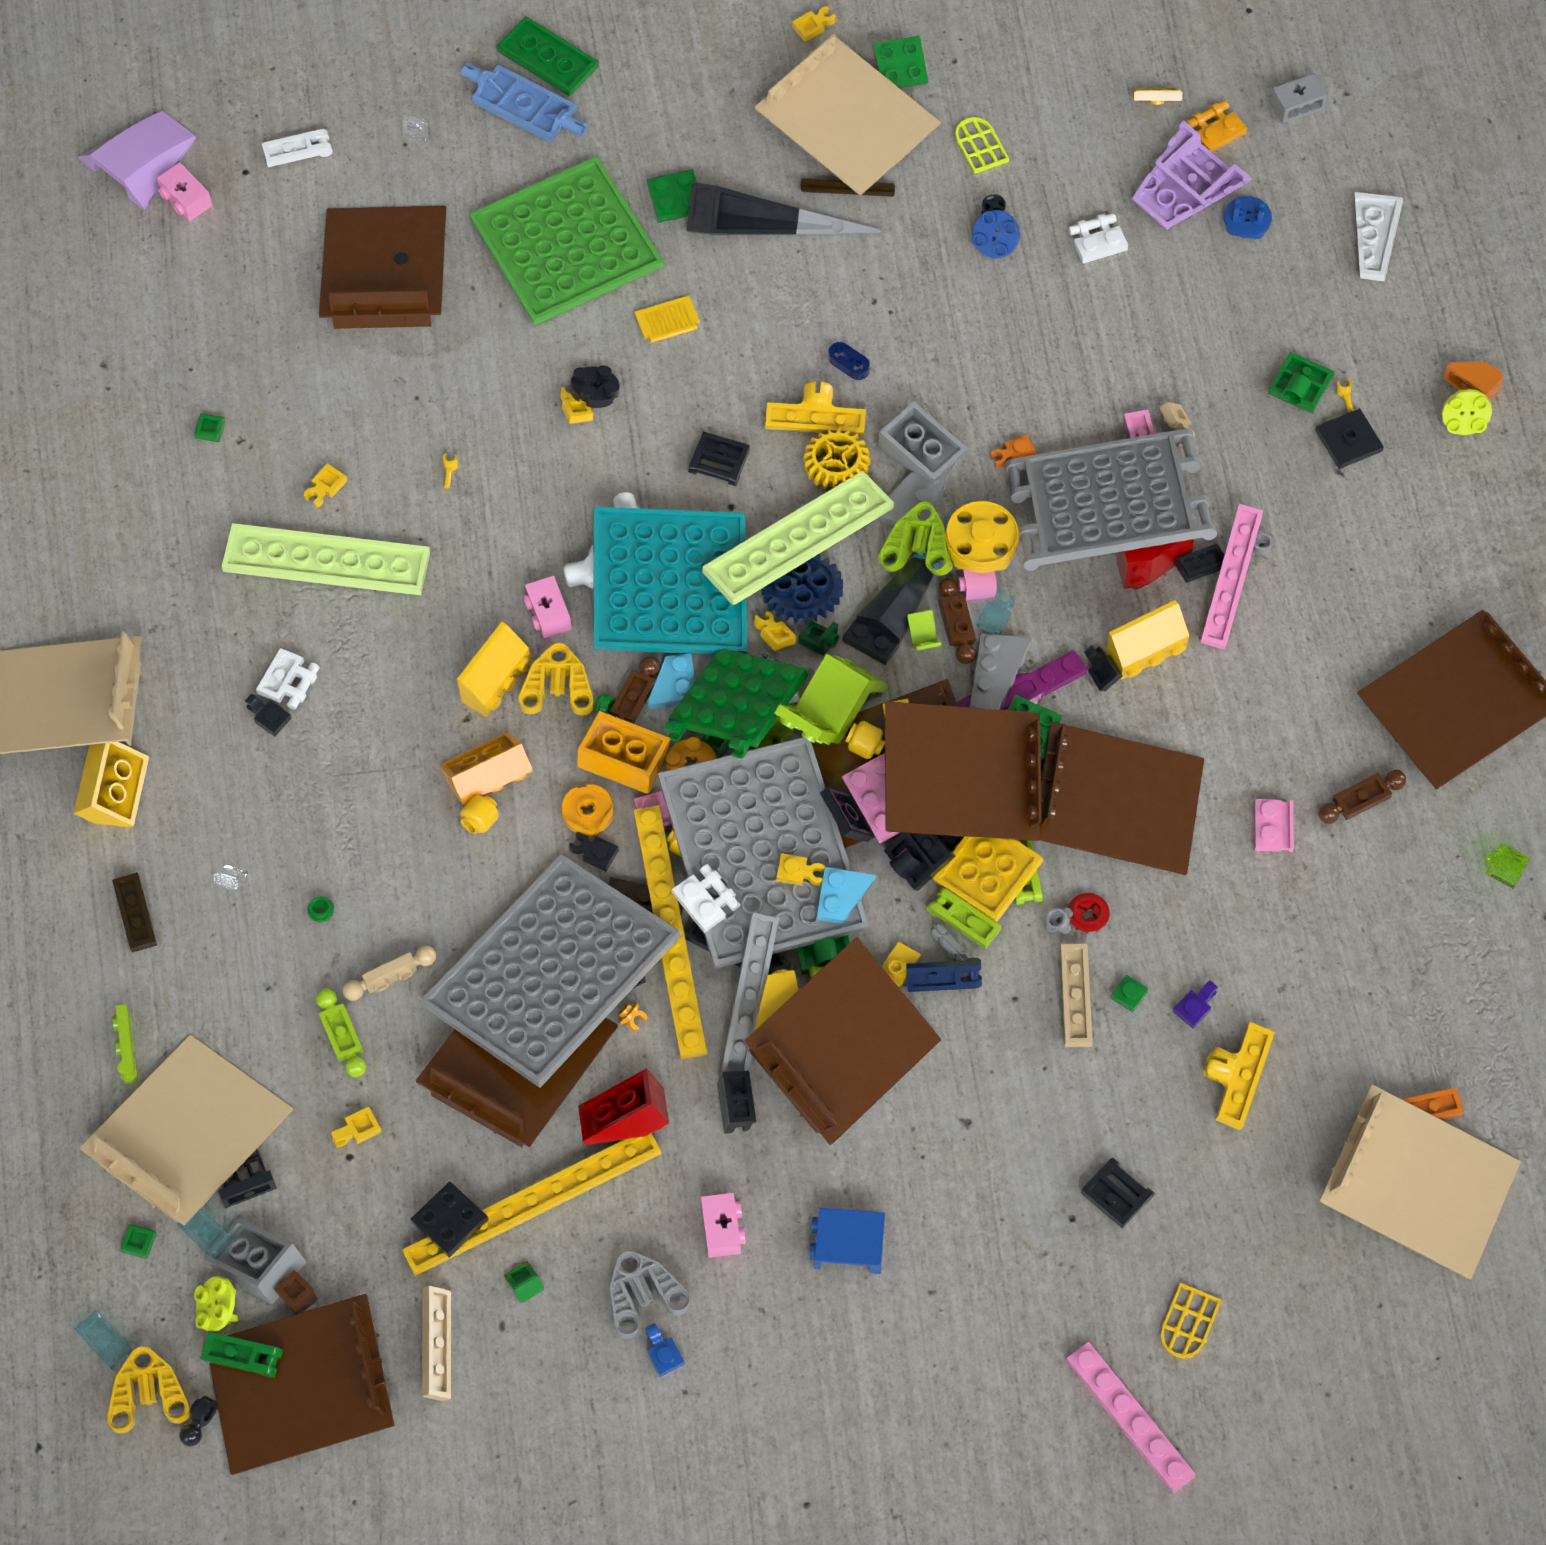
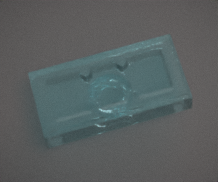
M202 1209L185 1225L177 1223L179 1228L213 1259L234 1241L232 1236Z
M96 1310L75 1328L79 1336L111 1370L132 1352L129 1345Z

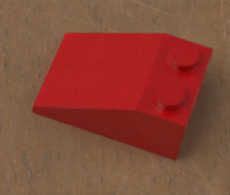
M1194 539L1118 552L1117 566L1124 589H1140L1158 579L1175 566L1174 561L1176 558L1192 553Z
M647 1068L578 1106L582 1141L585 1145L644 1137L669 1124L664 1088Z

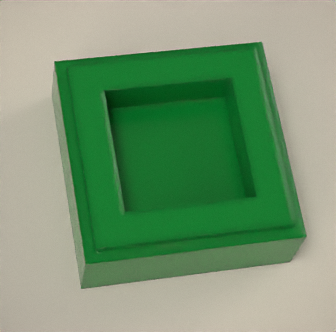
M200 413L194 433L195 439L220 442L226 422L225 418Z
M129 1224L120 1251L148 1259L156 1232Z

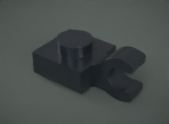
M1091 645L1084 651L1086 657L1093 665L1088 670L1099 691L1106 692L1123 676L1113 658L1110 655H1105L1104 650L1100 646L1095 649Z
M252 693L245 700L248 704L246 708L257 715L254 718L255 723L274 737L291 720V714L271 700L267 705H264Z

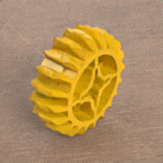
M840 428L837 429L836 433H832L828 429L826 435L819 432L817 439L811 438L810 445L806 446L803 455L804 470L808 473L809 480H814L816 487L823 484L824 491L829 487L833 489L849 478L855 479L854 475L862 474L861 471L868 474L870 451L866 448L864 440L859 441L858 434L851 436L849 429L845 433H841ZM825 452L826 456L818 463L817 459ZM856 458V463L849 469L848 464L851 463L852 459Z

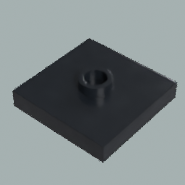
M1360 408L1320 424L1315 429L1338 469L1378 454L1384 449V446Z
M825 788L820 792L843 836L864 842H869L874 838L871 828L851 794L830 788Z

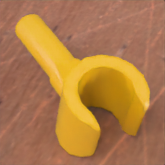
M1347 379L1346 387H1343L1338 380L1336 394L1344 399L1348 413L1354 411L1350 399L1352 381Z
M444 453L443 465L446 470L444 488L449 489L453 471L458 468V457L455 454V458L449 461L447 460V453Z

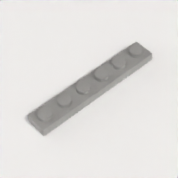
M758 913L751 914L720 1072L749 1071L752 1054L748 1051L750 1048L744 1040L755 1029L779 922L777 917Z

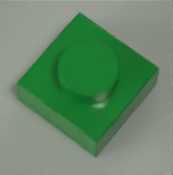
M1125 975L1111 994V999L1133 1013L1148 993V988L1130 976Z

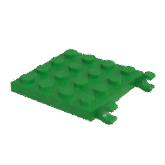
M732 650L716 652L669 716V721L665 724L664 731L671 732L668 737L671 738L670 741L674 742L680 740L685 729L730 740L729 747L735 749L732 756L742 759L750 746H759L779 717L775 714L780 704L788 705L808 677L807 670L803 667Z

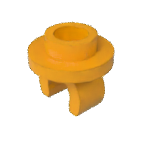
M628 1002L618 1012L620 1016L618 1022L621 1025L626 1023L627 1027L632 1031H638L639 1027L634 1023V1018L637 1016L644 1021L648 1016L643 1011H637L640 1006L637 1002L633 1004Z

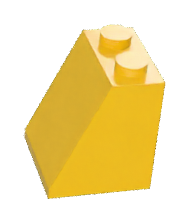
M781 969L767 976L754 1031L799 990L794 970Z

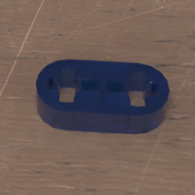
M836 342L830 346L829 362L834 367L855 380H863L868 377L870 362L864 355L843 342ZM835 353H844V357L842 355H839L838 357L835 356ZM854 365L856 367H860L862 365L863 369L858 368L857 370H855Z

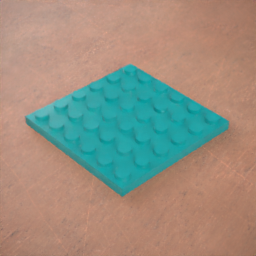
M594 507L593 650L716 654V652L721 650H732L747 654L746 598L733 606L703 574L704 565L745 541V513Z

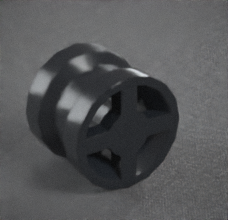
M996 194L986 196L982 202L981 215L992 210L1005 211L1006 202L1004 198Z

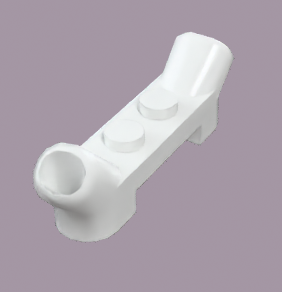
M623 492L613 499L614 507L639 508L637 507L634 495L631 493ZM593 545L585 560L567 563L563 567L566 584L569 587L585 585L593 589Z

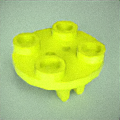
M1472 389L1458 390L1446 400L1442 408V420L1450 433L1460 435L1483 432L1492 415L1491 403L1487 396L1478 390Z
M211 1277L203 1286L199 1285L195 1289V1324L197 1328L208 1332H216L226 1325H231V1322L238 1321V1316L232 1314L235 1306L236 1289L233 1288L231 1282L225 1277Z

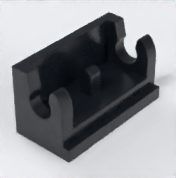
M749 1071L722 1072L717 1082L724 1134L732 1133L737 1127H743L745 1132L750 1129L753 1123H756Z

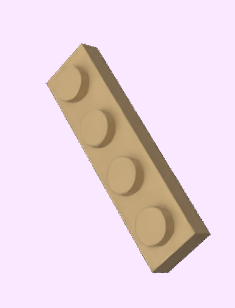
M1061 944L1065 1047H1092L1088 944Z
M427 1286L422 1288V1397L447 1401L451 1399V1291Z

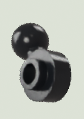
M203 1396L201 1399L194 1401L190 1409L192 1422L183 1426L179 1434L180 1440L184 1445L191 1447L201 1441V1428L206 1426L214 1417L217 1410V1401L208 1396Z

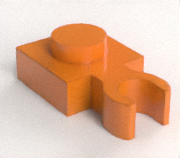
M1026 434L1004 442V449L993 450L990 458H1001V460L995 461V468H1002L1010 459L1037 455Z

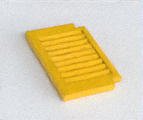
M690 295L634 312L644 340L649 338L651 343L696 330V324L700 323Z

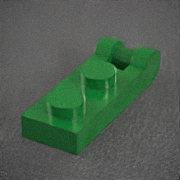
M208 1332L200 1359L204 1362L275 1378L277 1372L275 1366L277 1360L281 1359L283 1350L265 1344ZM261 1354L267 1356L265 1364L258 1363Z

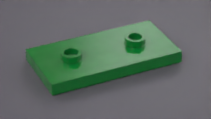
M527 16L496 46L497 52L569 97L599 67L598 60Z

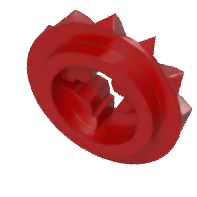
M1082 893L1074 897L1068 905V908L1073 912L1070 918L1071 924L1076 930L1084 931L1086 934L1093 931L1098 932L1102 927L1106 926L1109 920V906L1099 895ZM1094 907L1093 917L1095 918L1088 917L1083 920V910L1087 912Z

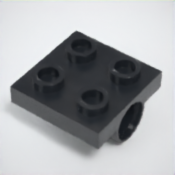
M902 833L884 850L891 860L889 863L893 870L900 877L906 879L916 891H919L956 857L940 835Z
M449 1181L410 1220L416 1228L450 1258L489 1218Z

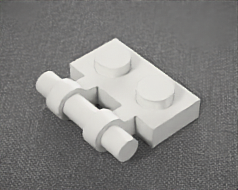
M1114 213L1109 215L1100 214L1095 219L1089 221L1080 220L1075 225L1068 227L1071 236L1075 234L1080 235V238L1074 239V246L1082 264L1128 250V243L1120 226L1109 227V224L1117 222ZM1095 228L1100 229V232L1094 234L1089 233V230Z
M280 648L256 689L257 694L281 703L286 695L290 697L287 706L292 710H296L299 703H303L306 698L305 692L310 684H314L317 679L316 673L320 667L311 662L309 667L305 669L302 667L304 663L303 657ZM295 677H298L301 680L295 688L291 684Z
M708 864L700 869V872L705 877L704 880L699 882L693 874L672 889V894L704 933L726 918V914L721 909L725 905H728L732 911L740 907V903L735 898L736 894L731 888L728 889L720 880V874L716 870L713 871ZM711 887L720 895L716 900L707 892Z

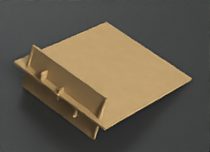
M833 34L815 51H811L807 58L768 91V95L755 106V110L861 196L934 131L941 122Z
M122 631L121 638L0 651V754L126 741L128 746H131L139 676L142 674L139 659L142 637H128L125 631Z
M189 1035L80 1147V1150L131 1188V1190H134L152 1204V1209L157 1207L178 1224L185 1225L293 1111V1108L195 1037Z
M1371 1085L1348 1138L1344 1142V1147L1336 1165L1331 1168L1332 1174L1320 1198V1202L1471 1280L1495 1222H1497V1217L1521 1161L1377 1086Z

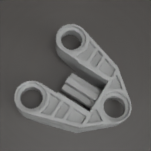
M625 1251L619 1255L610 1283L616 1333L623 1339L634 1338L638 1335L641 1328L634 1303L626 1288L630 1286L640 1307L648 1306L650 1302L655 1300L645 1280L648 1277L660 1301L663 1302L670 1314L682 1315L691 1307L689 1292L661 1263L634 1251ZM625 1259H634L637 1262V1267L633 1271H625L621 1267ZM677 1296H683L686 1298V1303L684 1306L677 1308L671 1305L670 1300ZM625 1320H634L636 1325L633 1330L627 1332L620 1328V1323Z

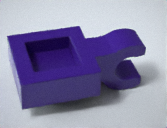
M1209 980L1198 995L1190 990L1173 1008V1013L1194 1029L1211 1011V1006L1207 1003L1216 995L1218 986Z

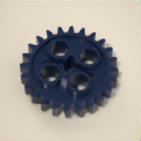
M819 553L814 558L809 559L761 589L763 602L768 604L769 611L775 610V617L784 614L785 622L790 617L793 618L794 624L799 619H803L804 624H807L808 618H812L813 621L817 622L818 615L827 618L826 610L834 612V605H840V597H843L841 571H837L836 564L830 565L829 558L821 561V554Z

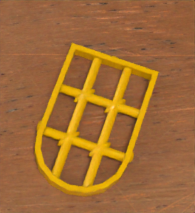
M1180 1283L1166 1319L1162 1323L1160 1338L1165 1350L1172 1356L1181 1359L1191 1358L1198 1354L1207 1342V1336L1222 1300ZM1181 1288L1190 1291L1187 1301L1183 1306L1175 1304ZM1194 1293L1205 1297L1200 1310H1197V1312L1188 1309ZM1209 1299L1217 1302L1212 1318L1203 1315ZM1173 1308L1181 1310L1182 1313L1177 1325L1172 1327L1167 1325ZM1190 1314L1195 1316L1196 1320L1191 1332L1186 1333L1180 1330L1185 1315ZM1205 1320L1210 1323L1204 1338L1201 1339L1194 1336L1199 1322ZM1165 1329L1174 1332L1168 1346L1164 1340ZM1179 1335L1188 1338L1182 1354L1172 1351L1176 1337H1179ZM1191 1342L1201 1343L1197 1350L1187 1354Z

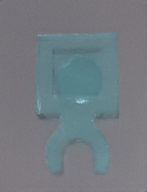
M999 590L995 595V605L990 602L986 604L976 624L977 627L994 635L1002 633L1011 616V612L1007 610L1011 609L1014 605L1015 596L1013 595L1008 601L1001 600L1002 590Z

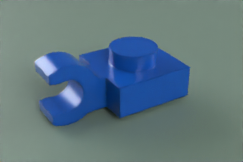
M655 1323L645 1328V1333L653 1346L647 1350V1354L659 1377L685 1365L672 1338L664 1341Z

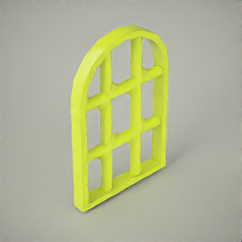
M971 117L964 119L958 124L955 132L957 144L960 146L974 174L1009 162L1008 155L988 121L982 118ZM973 122L978 133L969 134L965 124ZM977 122L984 124L988 129L985 131L981 130ZM961 127L966 135V137L960 139L958 135L959 129ZM991 132L997 144L994 146L989 145L984 136L985 134ZM976 137L982 138L987 148L977 149L972 139ZM962 142H970L975 152L968 154ZM999 148L1004 159L998 161L993 150ZM990 153L994 162L986 165L980 154ZM978 157L982 167L975 168L970 158Z

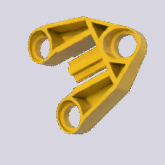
M555 643L551 645L532 664L518 698L520 710L530 715L539 713L542 710L546 696L547 676H551L550 694H555V697L565 695L566 677H570L569 689L572 712L581 716L590 714L594 710V702L584 665L565 644ZM557 651H561L566 654V657L562 661H555L552 655ZM526 701H537L534 706H526L524 704ZM581 701L589 702L585 707L575 705Z
M140 1346L135 1348L115 1377L107 1415L108 1424L115 1433H127L135 1426L137 1404L134 1382H138L140 1405L147 1404L148 1406L157 1402L155 1379L158 1378L160 1397L162 1398L163 1410L167 1419L172 1423L178 1424L185 1422L191 1416V1406L172 1367L148 1347ZM141 1354H148L151 1357L150 1363L145 1367H138L135 1364L137 1357ZM184 1404L185 1410L181 1415L172 1416L169 1411L173 1406ZM128 1414V1422L124 1426L114 1425L113 1421L116 1417Z

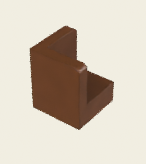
M295 1270L274 1289L288 1304L294 1315L303 1313L318 1299L314 1289Z

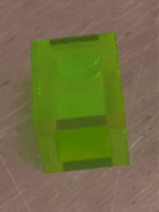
M1502 843L1497 851L1492 849L1485 863L1489 866L1486 875L1514 889L1524 873L1530 858Z

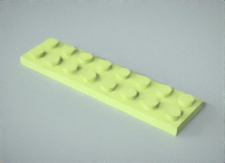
M861 471L862 474L854 475L855 479L849 478L704 565L703 574L734 606L892 510L894 502L864 471Z
M232 523L222 570L223 572L421 595L430 556V547Z

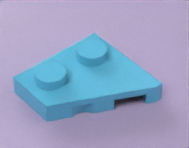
M691 653L665 657L648 700L649 709L677 706L695 682Z
M825 867L816 920L843 924L852 909L860 902L864 893L873 885L875 875Z

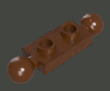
M945 578L939 583V593L943 597L940 598L938 604L949 646H959L956 650L957 660L960 663L969 664L976 657L975 648L972 646L976 641V636L965 596H956L959 590L958 583L952 578Z
M647 656L641 660L639 665L641 673L634 670L631 671L610 710V715L633 724L635 723L656 681L651 677L656 675L660 669L659 661L652 656Z
M1395 769L1389 771L1385 780H1383L1379 773L1335 794L1333 796L1335 805L1332 803L1323 804L1318 812L1319 818L1326 824H1332L1338 820L1339 814L1342 813L1344 818L1348 820L1390 799L1392 796L1390 789H1402L1406 784V776L1402 771Z

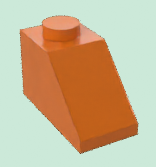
M1450 362L1447 365L1443 379L1458 390H1478L1490 400L1501 389L1505 376L1496 367H1492L1486 362Z

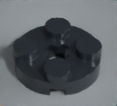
M605 365L576 368L570 382L572 397L578 402L579 399L587 402L586 406L591 408L610 406L613 400L618 397L620 389L617 377L612 374L611 368Z

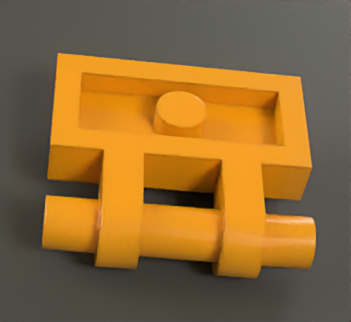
M1226 100L1220 103H1213L1209 106V109L1202 113L1197 112L1193 114L1191 119L1186 121L1192 128L1196 127L1198 129L1197 132L1201 136V144L1211 152L1247 133V126L1234 111L1227 115L1223 113V111L1229 109V104ZM1213 117L1216 121L1208 125L1205 121Z

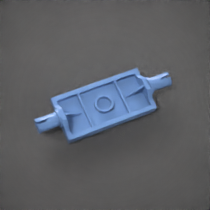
M469 62L465 63V66L462 67L461 76L474 81L478 85L477 91L472 96V103L549 143H552L564 128L579 137L585 133L587 123L572 117L577 111V105L500 65H497L493 71H483Z

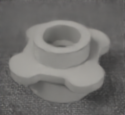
M1264 532L1257 533L1251 555L1258 554L1264 558H1270L1273 554L1271 549L1275 545V538Z
M1051 907L1046 916V930L1050 933L1054 931H1061L1064 934L1068 933L1071 930L1069 923L1073 915L1070 908L1062 910Z

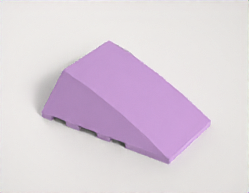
M160 111L79 155L78 159L94 172L99 168L103 169L121 183L126 189L128 198L145 211L149 206V200L153 195L156 196L160 188L157 178L174 167L177 161H181L195 141L196 136L164 111Z
M1183 120L1178 132L1171 138L1168 147L1162 156H1159L1155 167L1151 173H1148L1133 196L1132 201L1167 230L1252 181V178L1236 164L1228 167L1201 144L1200 134Z

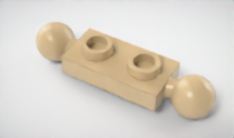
M423 945L417 949L414 956L409 952L363 974V980L361 981L349 980L343 986V995L350 1001H357L363 996L365 990L369 994L374 991L381 992L389 984L397 980L403 981L410 978L417 971L416 966L432 965L436 960V951L429 945Z

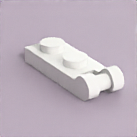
M325 129L262 143L268 167L319 155L327 157L333 153L332 146L328 143L329 135Z

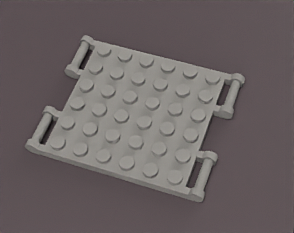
M1180 429L1008 460L1005 463V468L1010 476L1012 486L1010 492L1011 499L1015 503H1021L1026 498L1031 497L1036 518L1035 524L1024 525L1018 529L1019 540L1022 541L1025 556L1023 559L1024 568L1028 571H1033L1039 566L1202 537L1205 540L1214 539L1217 536V530L1211 521L1209 498L1206 495L1188 497L1182 474L1184 470L1190 473L1197 472L1201 467L1193 447V432L1190 429ZM1180 442L1183 444L1185 458L1178 457L1175 443ZM1026 469L1029 485L1022 486L1019 472ZM1196 508L1199 511L1202 525L1195 526L1191 509ZM1034 536H1039L1041 553L1034 554L1032 543Z

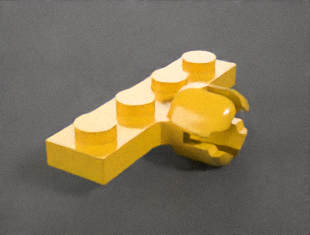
M816 381L807 382L804 385L803 401L801 404L767 402L765 429L827 433V430L830 429L832 433H836L837 429L840 428L841 433H845L849 429L851 435L858 434V436H864L866 409L833 406V387L827 382L821 381L820 393H816Z
M1249 1022L1238 1053H1232L1220 1047H1215L1209 1053L1206 1059L1208 1065H1204L1203 1074L1205 1077L1217 1081L1225 1087V1092L1215 1118L1216 1121L1237 1130L1243 1128L1275 1034L1274 1031Z

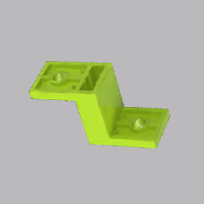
M826 654L796 707L780 704L775 714L781 717L780 722L791 729L802 730L801 735L813 743L816 741L827 745L831 743L839 744L870 693L875 695L877 692L885 694L890 684L847 658Z

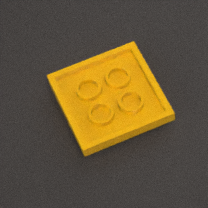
M964 837L953 851L956 857L933 877V880L936 884L948 889L997 923L1044 860L1042 856L1017 840Z

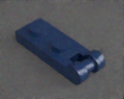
M972 957L964 961L906 964L908 992L979 988L982 986V976L979 975V971L982 968L981 959ZM960 973H968V976L961 977Z

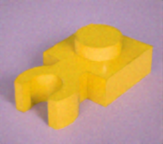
M824 6L816 15L810 11L793 20L792 27L806 43L824 33L825 26L833 25L836 22V15L833 14L826 17L829 14V7Z
M561 387V407L569 424L593 421L594 413L591 407L586 406L587 402L579 399V402L576 401L571 393L566 392L565 388Z
M327 463L311 480L314 487L308 488L304 492V499L308 501L311 497L316 496L317 498L313 501L316 508L320 507L324 502L323 497L327 495L332 498L348 481L347 476Z
M766 611L764 619L755 615L753 625L761 630L760 636L774 651L795 644L797 636L782 621L776 623L772 613Z
M781 853L776 881L802 886L803 879H806L811 884L819 886L822 884V878L815 877L813 873L816 871L824 872L825 865L814 863L809 866L806 865L807 858Z

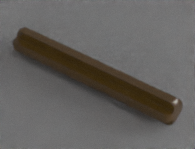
M801 180L800 189L802 192L858 195L841 180ZM875 182L862 195L893 197L895 195V184Z

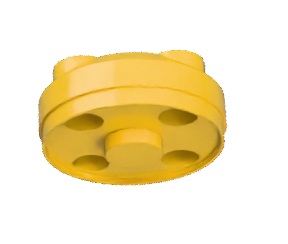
M976 501L963 505L953 513L946 527L945 538L949 556L955 567L976 573H989L1004 570L1010 565L1018 549L1019 531L1014 517L1004 507L988 501ZM960 552H966V553H968V554L963 555V554H960ZM996 553H1002V554H1004V555L999 556V555H996Z

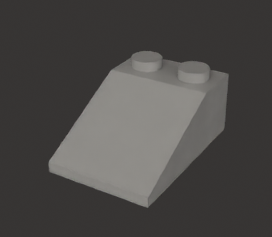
M912 402L879 432L878 447L895 462L932 482L968 451L964 444L916 402Z
M240 1217L233 1222L204 1257L208 1264L252 1295L271 1305L279 1297L274 1289L294 1270L299 1273L307 1263L293 1243Z

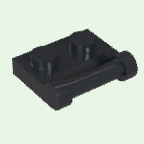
M703 431L690 462L688 472L695 475L697 473L727 481L729 485L737 486L750 452V445ZM705 459L732 467L733 469L731 472L701 464V460Z
M1111 1158L1081 1189V1194L1123 1229L1141 1208L1153 1198L1155 1193L1150 1188L1145 1189L1118 1166L1119 1162L1116 1159ZM1112 1174L1136 1194L1138 1198L1136 1200L1132 1199L1112 1182L1108 1176Z

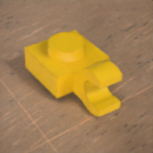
M368 1106L344 1118L347 1126L333 1131L331 1135L336 1148H340L346 1145L352 1138L359 1144L382 1131Z

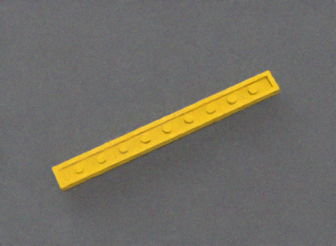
M660 805L635 809V822L653 914L679 930L681 935L678 941L662 957L680 1058L687 1059L707 1055L679 904L676 897L672 894L675 883Z
M652 1133L644 1137L625 1139L483 1209L482 1211L488 1216L489 1220L450 1258L427 1237L402 1249V1252L414 1276H417L661 1155V1150Z

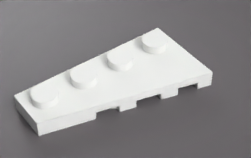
M1355 192L1360 279L1385 281L1403 197Z

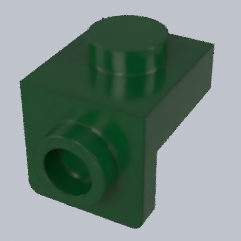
M811 621L798 636V644L824 656L839 641L838 624L832 622L826 628Z

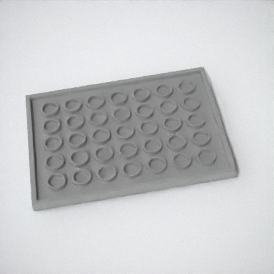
M803 737L747 751L742 759L730 755L658 773L659 784L687 878L694 874L698 881L701 882L705 877L700 872V869L708 864L713 871L716 870L720 874V880L728 889L731 888L736 894V900L740 903V907L735 911H732L728 905L721 908L726 914V918L704 933L715 969L742 962L752 913L779 918L772 954L811 945L824 938L834 939L869 929L861 900L852 909L843 924L816 920L822 884L816 886L806 879H803L802 886L776 881L781 853L807 858L806 865L809 866L814 863H821L825 867L852 871L837 823L820 795V792L825 789V785L811 741ZM816 871L813 873L815 877H820L823 881L824 872ZM713 887L707 890L714 900L720 896Z
M561 854L420 1002L426 1010L541 1088L681 937L680 931Z

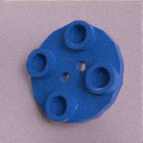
M1241 196L1233 199L1224 211V223L1227 232L1230 235L1242 238H1262L1272 222V212L1268 205L1261 199L1253 196Z
M987 211L974 224L973 245L986 257L994 259L1006 257L1015 250L1019 243V225L1015 218L1005 211Z

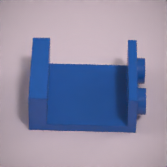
M819 1208L818 1217H813L812 1233H817L816 1243L810 1244V1260H815V1269H820L821 1263L870 1266V1273L881 1274L885 1212Z

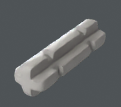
M938 924L931 930L932 937L937 942L940 941L939 945L952 960L964 961L971 958L967 952L963 951L964 948L957 940L947 933L948 930L942 924Z

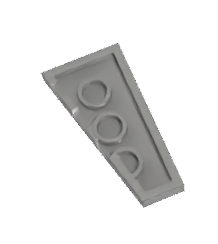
M960 458L933 482L912 471L888 496L894 502V508L877 519L895 526L896 522L916 504L926 501L935 506ZM924 509L919 519H927L931 514V510Z
M981 634L970 708L1002 710L1006 701V695L1015 682V676L1024 663L1027 651L1032 646V637Z

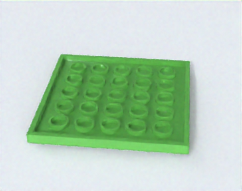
M597 156L469 213L470 221L534 326L664 267L661 256Z

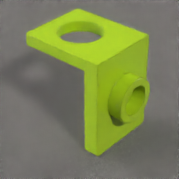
M932 610L907 614L912 647L915 650L942 646L941 642L937 640Z

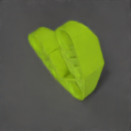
M923 501L916 504L896 522L878 555L879 563L886 571L894 572L903 568L912 551L918 552L921 555L927 553L925 564L933 575L942 576L953 569L952 559L949 556L945 538L946 525L930 502ZM924 509H930L931 514L927 519H919ZM897 556L894 563L885 564L888 559ZM944 560V564L940 568H933L935 563Z

